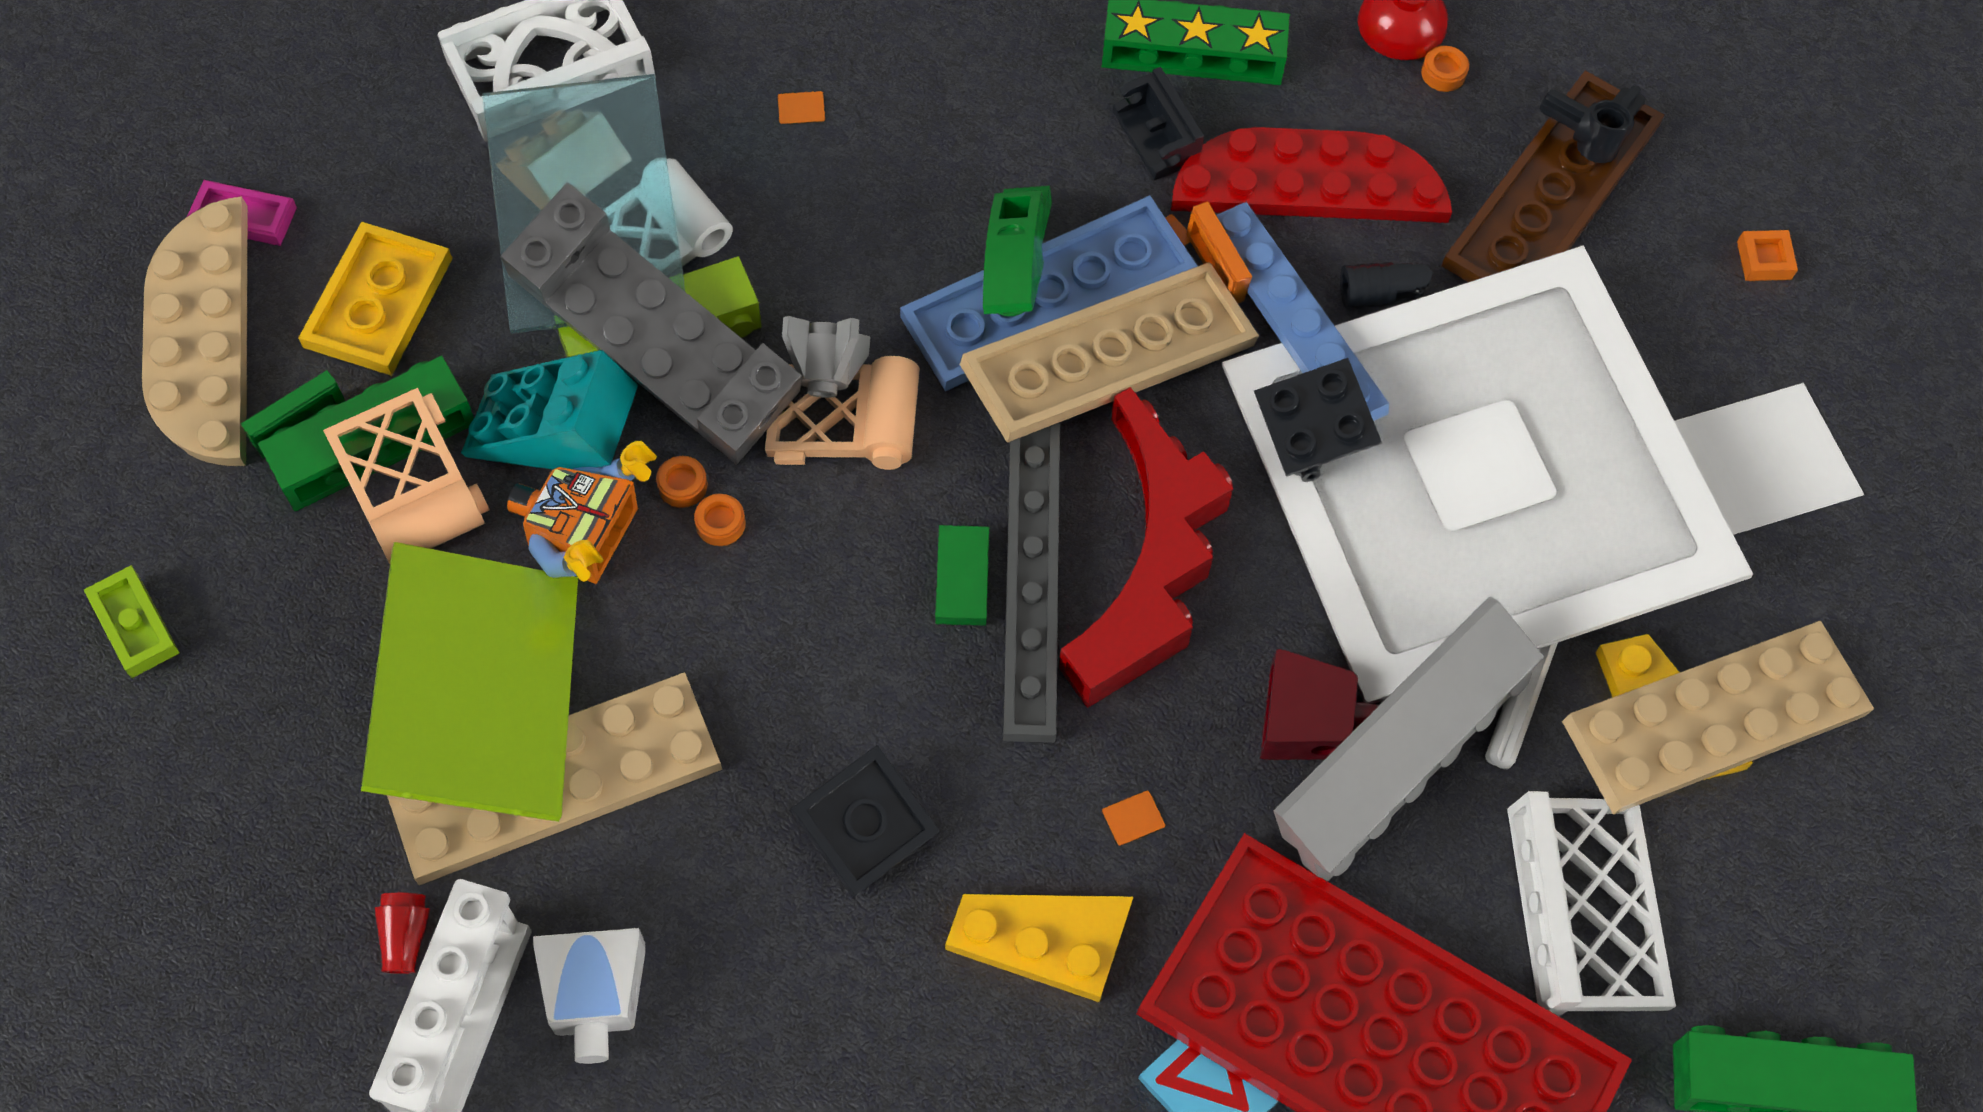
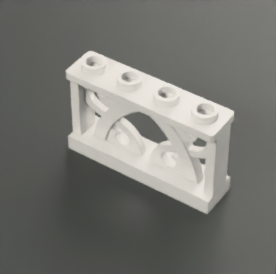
M524 0L507 7L498 8L494 12L475 19L457 23L438 33L445 59L452 70L485 142L550 118L561 111L566 112L655 78L651 50L644 36H641L623 0ZM608 10L610 15L607 22L594 31L593 28L597 24L596 13ZM619 27L626 43L616 46L607 38ZM536 35L560 38L575 43L565 54L563 66L548 72L534 65L517 64L524 49ZM581 54H583L584 58H583V59H580V60H577V58H578ZM478 57L482 64L495 66V68L476 69L469 66L466 61ZM523 77H531L529 79L523 80ZM493 81V92L480 97L473 82Z
M463 879L455 881L369 1091L370 1097L375 1101L381 1102L390 1112H462L532 932L529 925L520 923L515 918L508 906L510 897L506 892Z

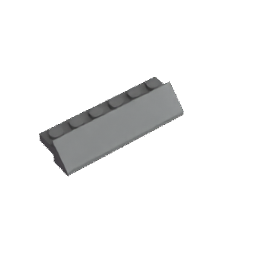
M1489 596L1273 810L1282 838L1298 849L1302 865L1305 869L1326 881H1329L1333 876H1339L1344 873L1351 865L1355 853L1369 839L1379 837L1388 827L1391 817L1406 802L1411 803L1420 796L1427 780L1441 766H1449L1459 755L1462 745L1476 731L1481 732L1490 725L1496 715V711L1510 696H1518L1526 688L1532 675L1531 670L1544 656L1497 599Z

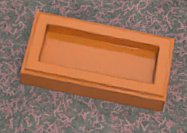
M1209 202L1196 205L1191 212L1186 235L1202 263L1210 262L1236 302L1241 303L1245 300L1252 275Z

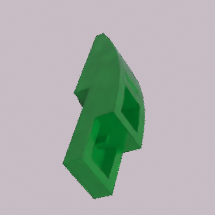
M1050 186L1004 189L1003 193H995L986 240L983 278L984 314L999 313L1003 316H1017L1024 312L1033 311L1044 266L1041 246L1052 206Z

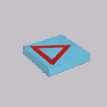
M1179 1040L1175 1041L1138 1078L1168 1112H1269L1279 1102Z

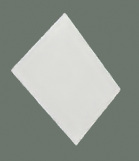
M1804 383L1675 420L1733 535L1864 495Z

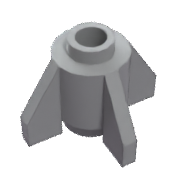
M792 316L783 317L782 339L795 370L802 375L801 386L808 388L807 394L815 397L831 398L837 396V390H843L848 387L869 356L870 336L859 334L860 320L849 318L837 323H810V321Z

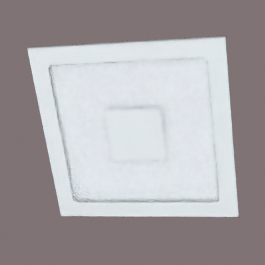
M1584 245L1335 325L1338 332L1389 402V414L1374 421L1382 444L1322 464V467L1319 469L1321 472L1320 477L1310 482H1303L1301 476H1296L1295 474L1288 477L1285 476L1254 394V390L1302 374V371L1282 343L1222 362L1224 372L1349 668L1358 675L1357 687L1364 703L1375 704L1384 701L1489 596L1494 597L1503 605L1537 649L1750 579L1753 575Z

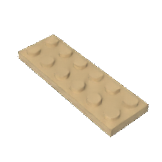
M1208 262L964 353L960 366L1008 443L1114 401L1115 395L1129 387L1134 392H1138L1253 347L1259 335L1212 264Z
M1818 621L1572 712L1562 723L1614 815L1863 718L1874 710V707L1823 623Z
M684 672L568 716L562 816L559 822L387 795L414 879L418 885H422L722 770V766Z

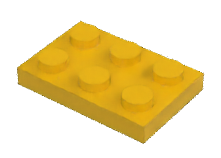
M361 221L298 337L302 347L392 376L453 259L449 248Z

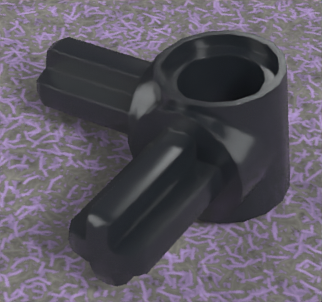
M1634 85L1630 89L1622 88L1613 100L1594 102L1588 108L1557 90L1551 89L1545 95L1539 109L1543 114L1575 131L1573 140L1577 141V148L1582 156L1595 163H1608L1616 158L1623 141L1633 130V118L1645 104V97L1640 94L1641 89Z

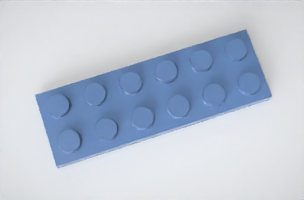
M1149 195L1042 243L1044 266L1033 311L1024 312L1017 316H1003L999 313L984 314V270L900 307V318L943 389L947 391L969 381L960 366L964 353L1197 267V264L1152 197Z

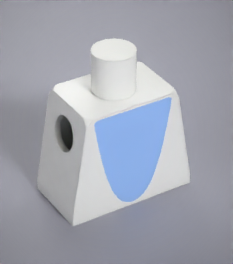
M632 928L533 936L534 952L549 1026L555 1035H574L575 1062L592 1064L607 1061L609 1059L608 1032L633 1029L635 1024L645 957V941L640 929Z

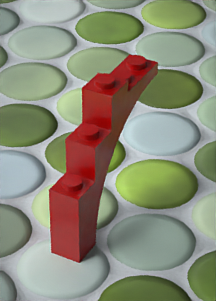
M1131 387L1114 396L1111 421L1123 437L1134 459L1141 480L1145 502V538L1134 570L1116 600L1083 634L1061 648L1059 669L1087 708L1188 647L1193 629V619L1185 604L1179 599H1173L1208 578L1213 560V549L1206 536L1196 529L1228 510L1233 491L1232 480L1228 472L1222 465L1218 463L1214 465L1204 451L1188 460L1182 443L1175 436L1169 437L1160 426L1158 415L1151 403L1146 399L1141 401Z

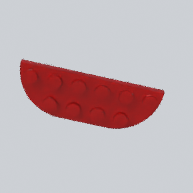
M1252 127L1240 128L1221 134L1204 143L1200 153L1190 156L1185 161L1176 178L1171 201V211L1192 212L1194 206L1208 201L1215 213H1222L1247 202L1257 215L1449 223L1452 215L1451 201L1442 179L1421 155L1386 135L1357 131Z

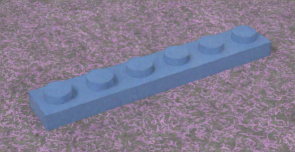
M1244 202L1217 214L1216 216L1252 275L1247 291L1248 295L1302 373L1349 358L1373 421L1388 415L1389 402L1248 203Z

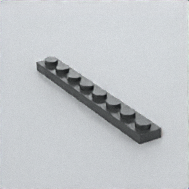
M1060 422L1010 441L1003 741L1055 743Z

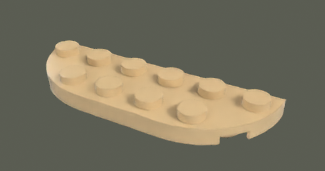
M242 196L210 203L177 224L156 249L147 270L144 286L142 390L147 409L156 425L166 437L185 450L187 454L208 463L225 466H246V432L241 423L246 421L248 206Z

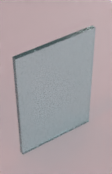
M655 74L482 93L501 255L568 181L607 213L611 231L685 291ZM502 261L511 334L568 327L564 321L510 278Z

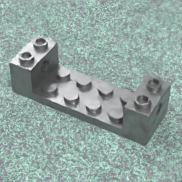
M568 181L500 256L510 278L597 350H603L626 374L736 465L800 392L802 375L764 343L755 350L611 231L607 213Z

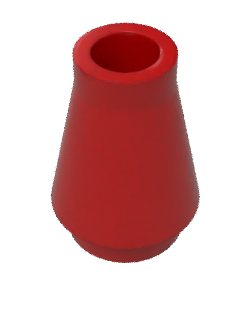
M417 893L381 894L380 906L375 907V915L382 957V973H415L417 956L431 910L425 908L426 895Z

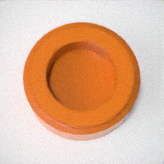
M1435 47L1425 56L1421 70L1422 78L1428 86L1437 91L1450 92L1457 90L1465 82L1469 71V61L1466 55L1455 47Z
M672 457L660 466L656 475L657 487L661 498L673 507L686 508L693 506L701 501L706 494L708 482L705 469L699 461L692 457Z
M710 495L698 504L694 513L697 533L703 541L710 545L726 546L732 544L741 537L745 530L746 520L743 507L736 498L730 495Z

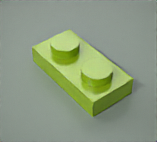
M132 565L84 589L124 670L131 678L180 653L141 578Z

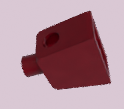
M1277 649L1269 672L1260 759H1326L1379 705L1356 701L1358 675L1353 671L1286 650Z

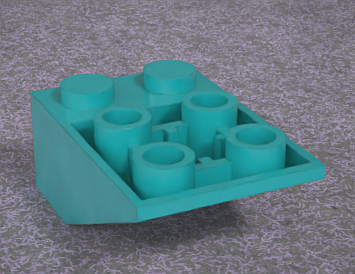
M603 350L492 374L485 385L483 398L476 416L469 426V434L461 453L468 458L552 470L558 467L574 469L578 467L598 468L611 465L638 384Z

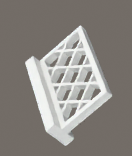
M1528 791L1512 804L1507 811L1537 1004L1557 1016L1567 1011H1669L1675 1008L1676 1004L1640 805L1617 813L1624 814L1627 837L1620 844L1598 824L1605 814H1612L1605 799L1549 798L1548 792ZM1553 813H1566L1583 828L1572 844L1555 829ZM1587 814H1595V815H1594L1593 818H1591V817L1588 816ZM1589 834L1612 853L1601 869L1578 850V847ZM1569 859L1592 879L1580 895L1563 878L1562 867ZM1618 860L1634 873L1636 887L1630 895L1607 876ZM1598 885L1621 905L1609 921L1586 901ZM1577 911L1601 931L1589 947L1572 933L1570 920ZM1627 911L1644 926L1645 939L1639 947L1616 928ZM1607 937L1630 957L1618 974L1595 954ZM1586 964L1610 984L1601 996H1583L1579 973ZM1637 964L1653 977L1656 996H1642L1625 981ZM1618 991L1622 996H1613V994Z

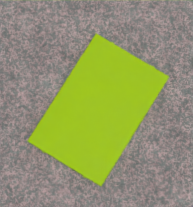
M394 542L361 791L559 822L562 816L578 577L552 578L539 569Z

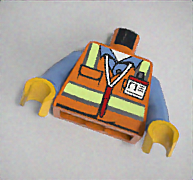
M635 441L630 443L623 450L621 457L613 460L611 465L598 468L578 467L574 469L555 468L551 471L541 490L520 483L514 486L508 498L507 509L509 512L525 517L523 526L529 551L547 576L552 578L577 576L583 582L589 581L597 584L638 510L634 482L631 480L636 477L639 481H646L651 476V469L646 463L654 461L657 455L644 442Z

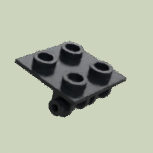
M1349 358L1254 390L1286 477L1295 474L1296 476H1301L1303 482L1316 480L1321 475L1319 469L1322 467V464L1382 444Z

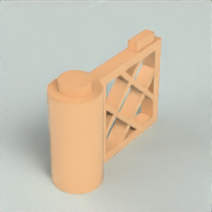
M884 356L876 359L872 364H863L852 379L859 380L858 391L843 404L836 397L825 398L835 410L817 425L803 412L821 397L806 394L795 404L791 401L787 406L788 409L782 412L767 429L765 443L767 457H774L776 465H805L806 457H866L877 468L885 470L899 468L901 464L907 463L912 457L919 366L911 359L901 356ZM855 408L856 417L851 413ZM796 417L809 429L797 441H779L781 429ZM845 418L854 426L853 442H832L824 433Z
M418 388L323 430L389 564L394 542L432 549L485 524L481 514L490 511L477 483L467 487L437 428V425L445 422V419L432 393L422 397ZM414 404L422 420L415 440L387 430L393 413ZM384 417L380 428L369 424ZM358 428L377 435L368 461L346 454L338 437ZM426 430L434 446L422 442ZM384 437L412 447L403 473L375 464ZM419 449L440 456L448 472L430 482L409 476ZM352 464L365 468L361 481ZM375 471L399 479L400 482L394 498L373 507L365 492L371 472ZM407 482L419 486L403 494Z

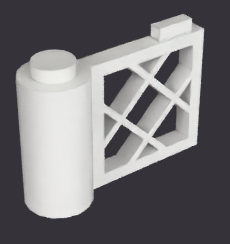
M671 158L659 159L649 164L643 173L640 186L604 211L607 213L609 226L613 225L610 227V230L621 239L642 240L640 255L646 260L649 258L652 241L672 242L678 251L664 261L648 260L667 277L696 256L706 257L719 251L728 242L733 232V227L680 163L676 159ZM641 205L648 214L645 229L622 228L624 216ZM655 223L661 230H654Z

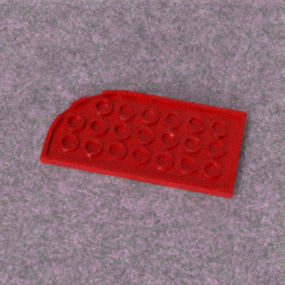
M1245 833L1136 1015L1296 1112H1607L1632 1061L1631 1058L1323 878L1317 877L1311 871Z

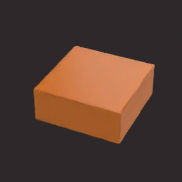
M1789 230L1743 231L1737 244L1745 281L1792 280L1798 268Z

